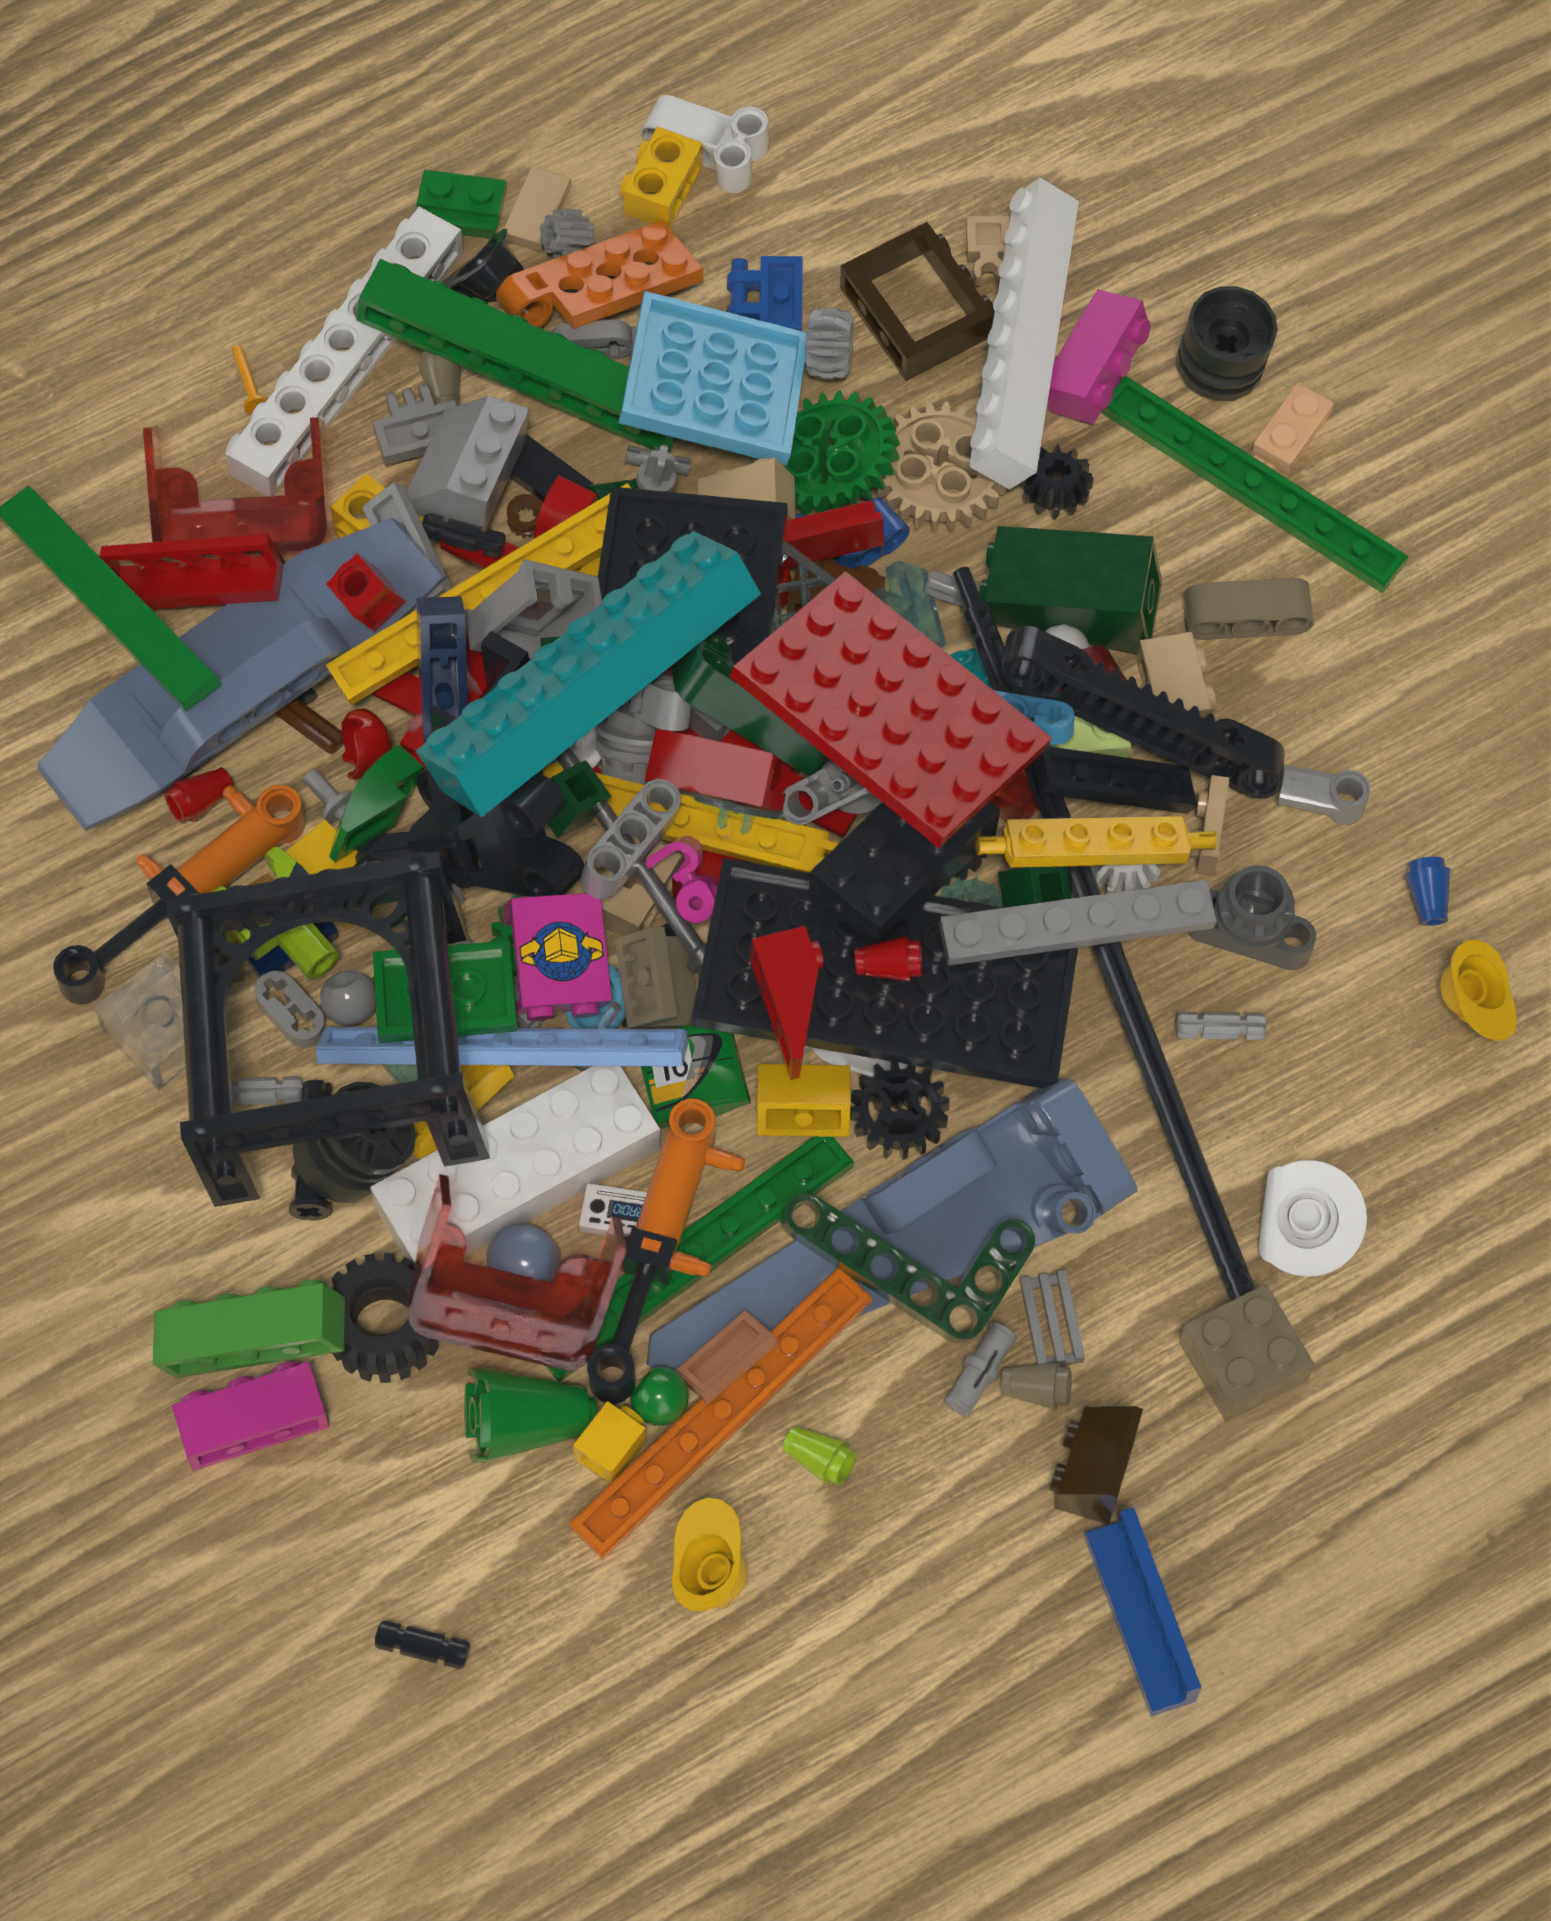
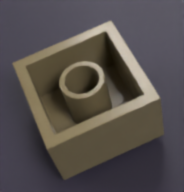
M1267 1283L1185 1324L1179 1342L1226 1423L1306 1383L1314 1365L1313 1360Z

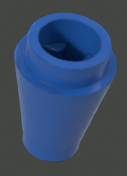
M1424 857L1409 862V872L1405 876L1421 919V925L1435 926L1448 922L1450 868L1445 867L1444 858Z

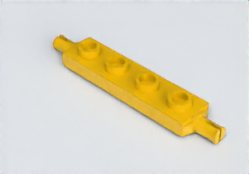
M1183 816L1009 819L1006 821L1002 836L978 837L975 850L977 855L1003 854L1010 867L1187 863L1191 850H1215L1217 847V836L1215 831L1190 832L1183 821Z

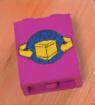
M587 893L511 898L502 907L503 925H512L520 997L515 1003L516 1015L527 1014V1020L529 1021L552 1019L555 1017L554 1012L571 1011L574 1018L599 1015V1009H602L612 1001L601 899H596Z

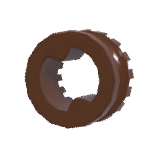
M521 494L510 500L507 506L508 526L510 531L514 532L518 537L521 535L522 538H526V536L532 538L534 535L537 517L543 504L537 496ZM525 508L527 510L532 509L533 516L536 518L529 522H522L518 513L521 509L522 511Z

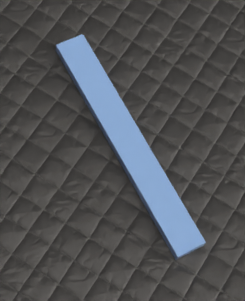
M326 1027L316 1047L317 1064H416L414 1040L379 1043L377 1027ZM517 1028V1032L457 1037L460 1065L682 1066L688 1046L687 1030Z

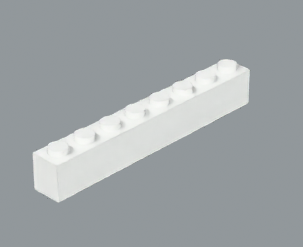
M1040 177L1026 188H1020L1010 202L1011 216L1009 228L1004 237V242L1006 243L1004 258L999 268L1000 283L998 294L993 303L995 313L992 329L987 339L989 349L987 361L982 370V377L984 379L981 397L976 406V412L978 413L976 428L970 441L972 452L969 467L1009 490L1037 472L1079 204L1078 200Z

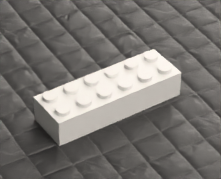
M592 1066L483 1125L482 1127L489 1144L490 1159L444 1167L437 1150L370 1187L374 1207L403 1256L414 1262L415 1270L422 1267L428 1273V1276H431L491 1243L502 1229L515 1224L527 1223L586 1191L587 1183L598 1184L660 1150V1128L621 1066Z

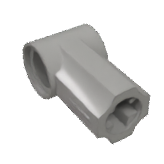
M1286 764L1278 804L1327 814L1337 824L1351 825L1357 823L1365 812L1370 795V784L1363 774L1354 770H1345L1336 775ZM1349 794L1352 795L1356 799V801L1347 802L1345 800H1342L1338 795Z

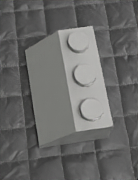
M488 395L445 410L407 490L416 513L425 516L427 513L444 516L443 521L446 522L449 518L481 526L483 527V532H485L525 444L530 408Z

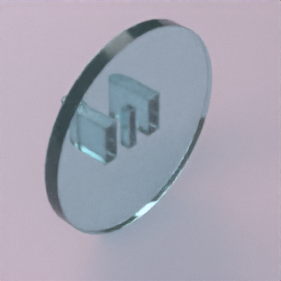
M695 792L694 800L720 808L718 817V828L720 829L728 826L730 811H734L733 813L735 814L743 813L741 834L749 833L754 816L782 819L784 814L782 811Z

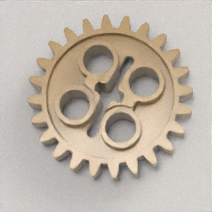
M945 401L941 411H935L932 403L927 402L925 413L920 414L914 406H910L909 419L896 414L894 426L900 441V445L896 447L900 458L897 461L891 462L895 471L894 475L881 476L886 487L884 489L876 488L877 498L886 497V503L892 509L900 507L899 517L902 520H905L910 515L914 516V528L916 529L922 525L924 520L930 521L932 532L937 531L940 522H945L950 532L954 531L956 520H961L965 526L971 527L973 513L984 520L987 515V506L997 508L999 495H1005L1006 487L969 467L970 458L960 456L961 454H971L972 452L970 441L975 432L978 413L974 414L971 418L966 417V405H962L956 413L950 412L949 402ZM931 440L935 443L926 445L922 444L920 441ZM907 475H917V476H919V477H921V478L916 479V480H911V479L906 478L905 476H907ZM956 488L959 489L961 492L949 493L946 491V489Z

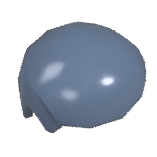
M526 1223L515 1224L502 1229L497 1233L486 1252L487 1271L495 1283L502 1289L519 1295H526L528 1292L539 1288L548 1289L554 1284L562 1268L561 1250L553 1238L545 1230Z

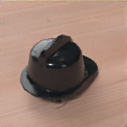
M502 229L494 235L476 256L454 271L442 283L446 284L450 289L455 288L470 298H479L485 302L496 300V291L508 276L524 270L522 264L504 242L508 229Z

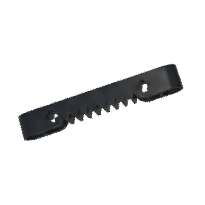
M1021 626L1013 629L1008 634L1001 665V676L1010 686L1033 697L1067 703L1072 707L1074 716L1210 779L1212 775L1229 777L1228 787L1249 797L1265 799L1279 792L1282 785L1285 749L1274 738L1232 719L1224 718L1215 721L1212 713L1203 718L1200 716L1199 709L1195 705L1188 711L1184 708L1183 701L1180 698L1171 703L1165 691H1162L1158 696L1154 695L1150 684H1146L1142 689L1138 688L1136 679L1133 676L1127 681H1123L1118 669L1108 674L1103 662L1099 661L1095 666L1093 659L1087 652L1041 629L1032 626Z

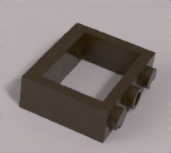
M928 222L841 265L840 289L905 381L988 339L995 313L992 302L986 295L981 296L974 287L973 278L967 267L963 264L958 265L951 255V248L946 238L941 233L936 234ZM924 255L967 316L915 342L872 280Z

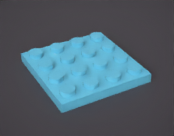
M644 291L618 423L758 459L775 457L782 465L787 466L791 455L806 358L807 332Z

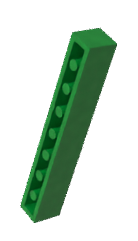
M379 259L359 296L356 321L429 353L438 355L452 363L652 450L655 449V446L665 445L669 447L668 452L671 453L678 438L618 423L629 366L607 358L599 350L582 347L568 341L566 337L557 332L545 331L529 324L527 320L518 315L506 314L490 307L479 298L467 297L451 290L440 281L428 280L412 273L401 264H392L383 259Z

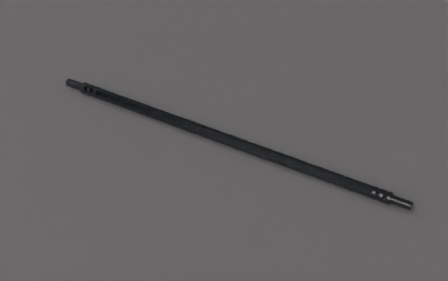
M961 567L955 570L953 576L966 607L963 614L993 690L1023 695L1022 691L1010 686L1001 676L1005 646L989 605L982 602L970 568ZM1032 762L1024 771L1043 819L1071 818L1064 797L1039 793L1034 763ZM1067 866L1069 885L1074 898L1101 895L1091 866ZM1120 942L1092 945L1230 1301H1233L1256 1288Z

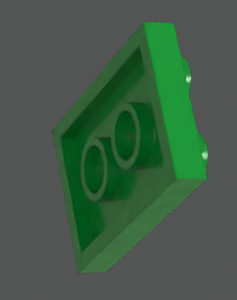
M510 940L448 945L457 1037L517 1032ZM396 950L373 952L379 1043L414 1040L406 967Z

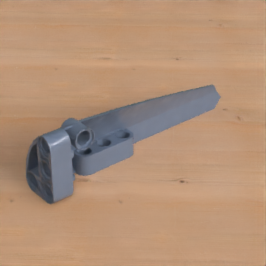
M1063 1078L1058 1079L1056 1084L1043 1089H1036L977 1129L972 1127L957 1134L840 1211L943 1280L948 1281L964 1274L989 1233L1002 1222L1009 1219H1019L1026 1222L1032 1228L1035 1234V1246H1038L1069 1233L1080 1234L1087 1231L1093 1225L1095 1219L1136 1193L1137 1186L1080 1088L1072 1080ZM1068 1200L1074 1204L1076 1209V1215L1070 1224H1066L1062 1218V1208ZM843 1230L833 1233L831 1237L833 1248L840 1254H851L854 1249L853 1237ZM1004 1230L1000 1237L1002 1248L1010 1254L1019 1253L1022 1247L1020 1236L1011 1230ZM794 1240L650 1334L646 1365L650 1367L665 1366L676 1370L744 1310L748 1311L771 1332L827 1279L837 1267ZM877 1256L871 1262V1271L877 1279L888 1281L892 1278L894 1268L888 1258ZM856 1281L873 1298L872 1304L859 1316L891 1304ZM915 1282L910 1289V1296L930 1287L925 1283Z

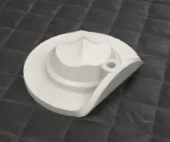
M1299 1160L1271 1169L1267 1176L1258 1249L1262 1259L1272 1263L1275 1267L1286 1273L1306 1277L1330 1273L1348 1262L1360 1247L1367 1225L1365 1202L1353 1180L1339 1168L1317 1160Z

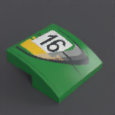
M691 1025L675 1028L687 1030L688 1046L683 1065L641 1066L653 1119L661 1129L669 1127V1117L673 1107L686 1099H699L706 1102L713 1109L715 1117L751 1103L734 1033Z

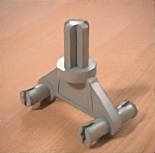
M628 445L624 463L640 465L636 476L639 489L671 492L676 482V473L688 476L691 458L675 456L668 452L669 447L665 445L655 446L654 450Z

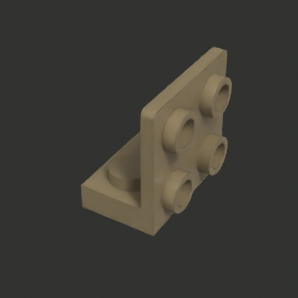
M648 927L615 938L628 1029L673 1028L691 1025L697 993L695 977L686 967L689 964V953L678 937L666 936L665 927Z

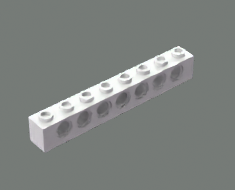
M421 207L417 208L410 219L405 218L399 224L395 238L386 249L382 248L377 252L370 270L363 279H357L352 284L347 299L341 307L329 313L324 322L323 330L314 341L309 340L304 345L299 360L290 372L285 371L279 377L275 385V391L268 400L256 406L251 415L250 423L241 434L237 433L231 438L225 452L230 476L271 499L276 496L397 339L356 321L359 296L379 259L392 264H401L412 273L431 281L441 282L464 253L460 228ZM411 257H420L418 259H409ZM340 348H350L346 351H336ZM320 378L326 379L322 382H312L313 380ZM291 410H302L295 414L288 413ZM268 441H277L272 445H263Z

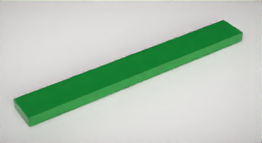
M1124 376L1113 390L1109 406L1106 409H1102L1101 413L1382 594L1407 564L1408 555L1129 377Z
M29 485L0 506V521L185 712L221 686L217 676Z
M813 1136L684 1230L678 1245V1252L709 1262L711 1264L710 1272H712L779 1223L783 1207L794 1196L801 1193L817 1195L854 1168V1161L834 1137ZM802 1205L794 1206L792 1212H794L796 1209H798V1208L801 1207ZM673 1270L669 1285L652 1281L638 1325L701 1280L703 1276H692ZM625 1273L530 1342L531 1350L558 1383L585 1365L592 1352L597 1348L612 1344L634 1275Z

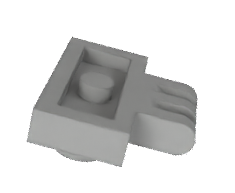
M427 383L418 385L420 401L415 402L411 388L402 389L405 404L400 406L394 392L385 394L391 416L372 421L373 431L384 464L389 465L424 456L444 411L456 407V401L452 400L434 405Z

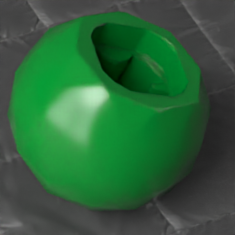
M665 1366L652 1367L637 1385L629 1399L632 1410L645 1423L652 1426H663L673 1423L684 1414L688 1406L689 1392L686 1382L677 1371Z

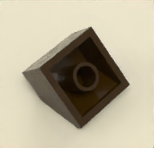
M1136 1406L1084 1407L1080 1422L1070 1420L1063 1447L1071 1449L1067 1465L1057 1463L1049 1489L1058 1493L1055 1509L1110 1525L1143 1412L1142 1408Z

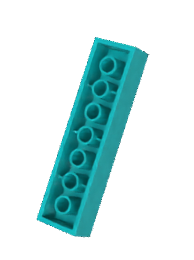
M694 531L678 538L672 544L671 549L658 560L640 568L637 576L621 589H616L607 594L602 600V604L591 613L574 620L568 626L567 632L553 643L540 647L533 654L532 659L524 666L502 677L497 687L486 696L469 703L463 709L462 715L448 726L439 728L430 734L427 742L417 749L416 752L443 793L480 817H483L761 595L736 551Z

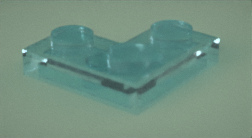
M898 560L885 568L890 585L889 592L877 589L872 593L940 648L947 645L935 599L927 589L924 591L928 579L927 570Z

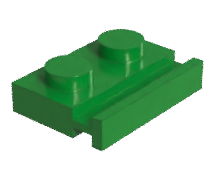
M424 169L416 207H421L460 228L463 236L491 239L497 234L498 224H500L507 191L506 180Z

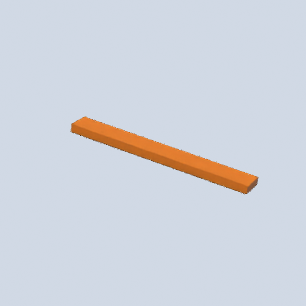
M837 1268L771 1331L778 1342L774 1348L708 1405L700 1398L569 1523V1528L603 1561L872 1304L873 1298L855 1280Z

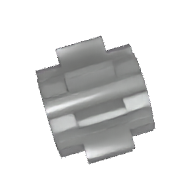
M564 208L563 210H553L552 215H546L544 223L540 225V243L544 245L545 252L553 253V259L594 245V224L589 222V217L582 216V210Z

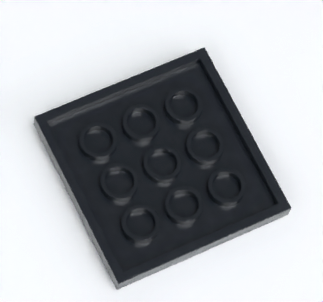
M611 487L598 571L602 600L610 592L621 589L637 576L640 568L658 560L671 549L672 544L678 538L694 531L720 543L739 554L761 595L714 631L729 645L732 653V662L736 665L769 637L772 632L788 515L787 503Z

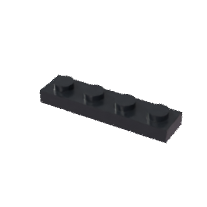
M1048 746L1033 761L1039 793L1185 814H1188L1197 806L1190 769L1182 765Z

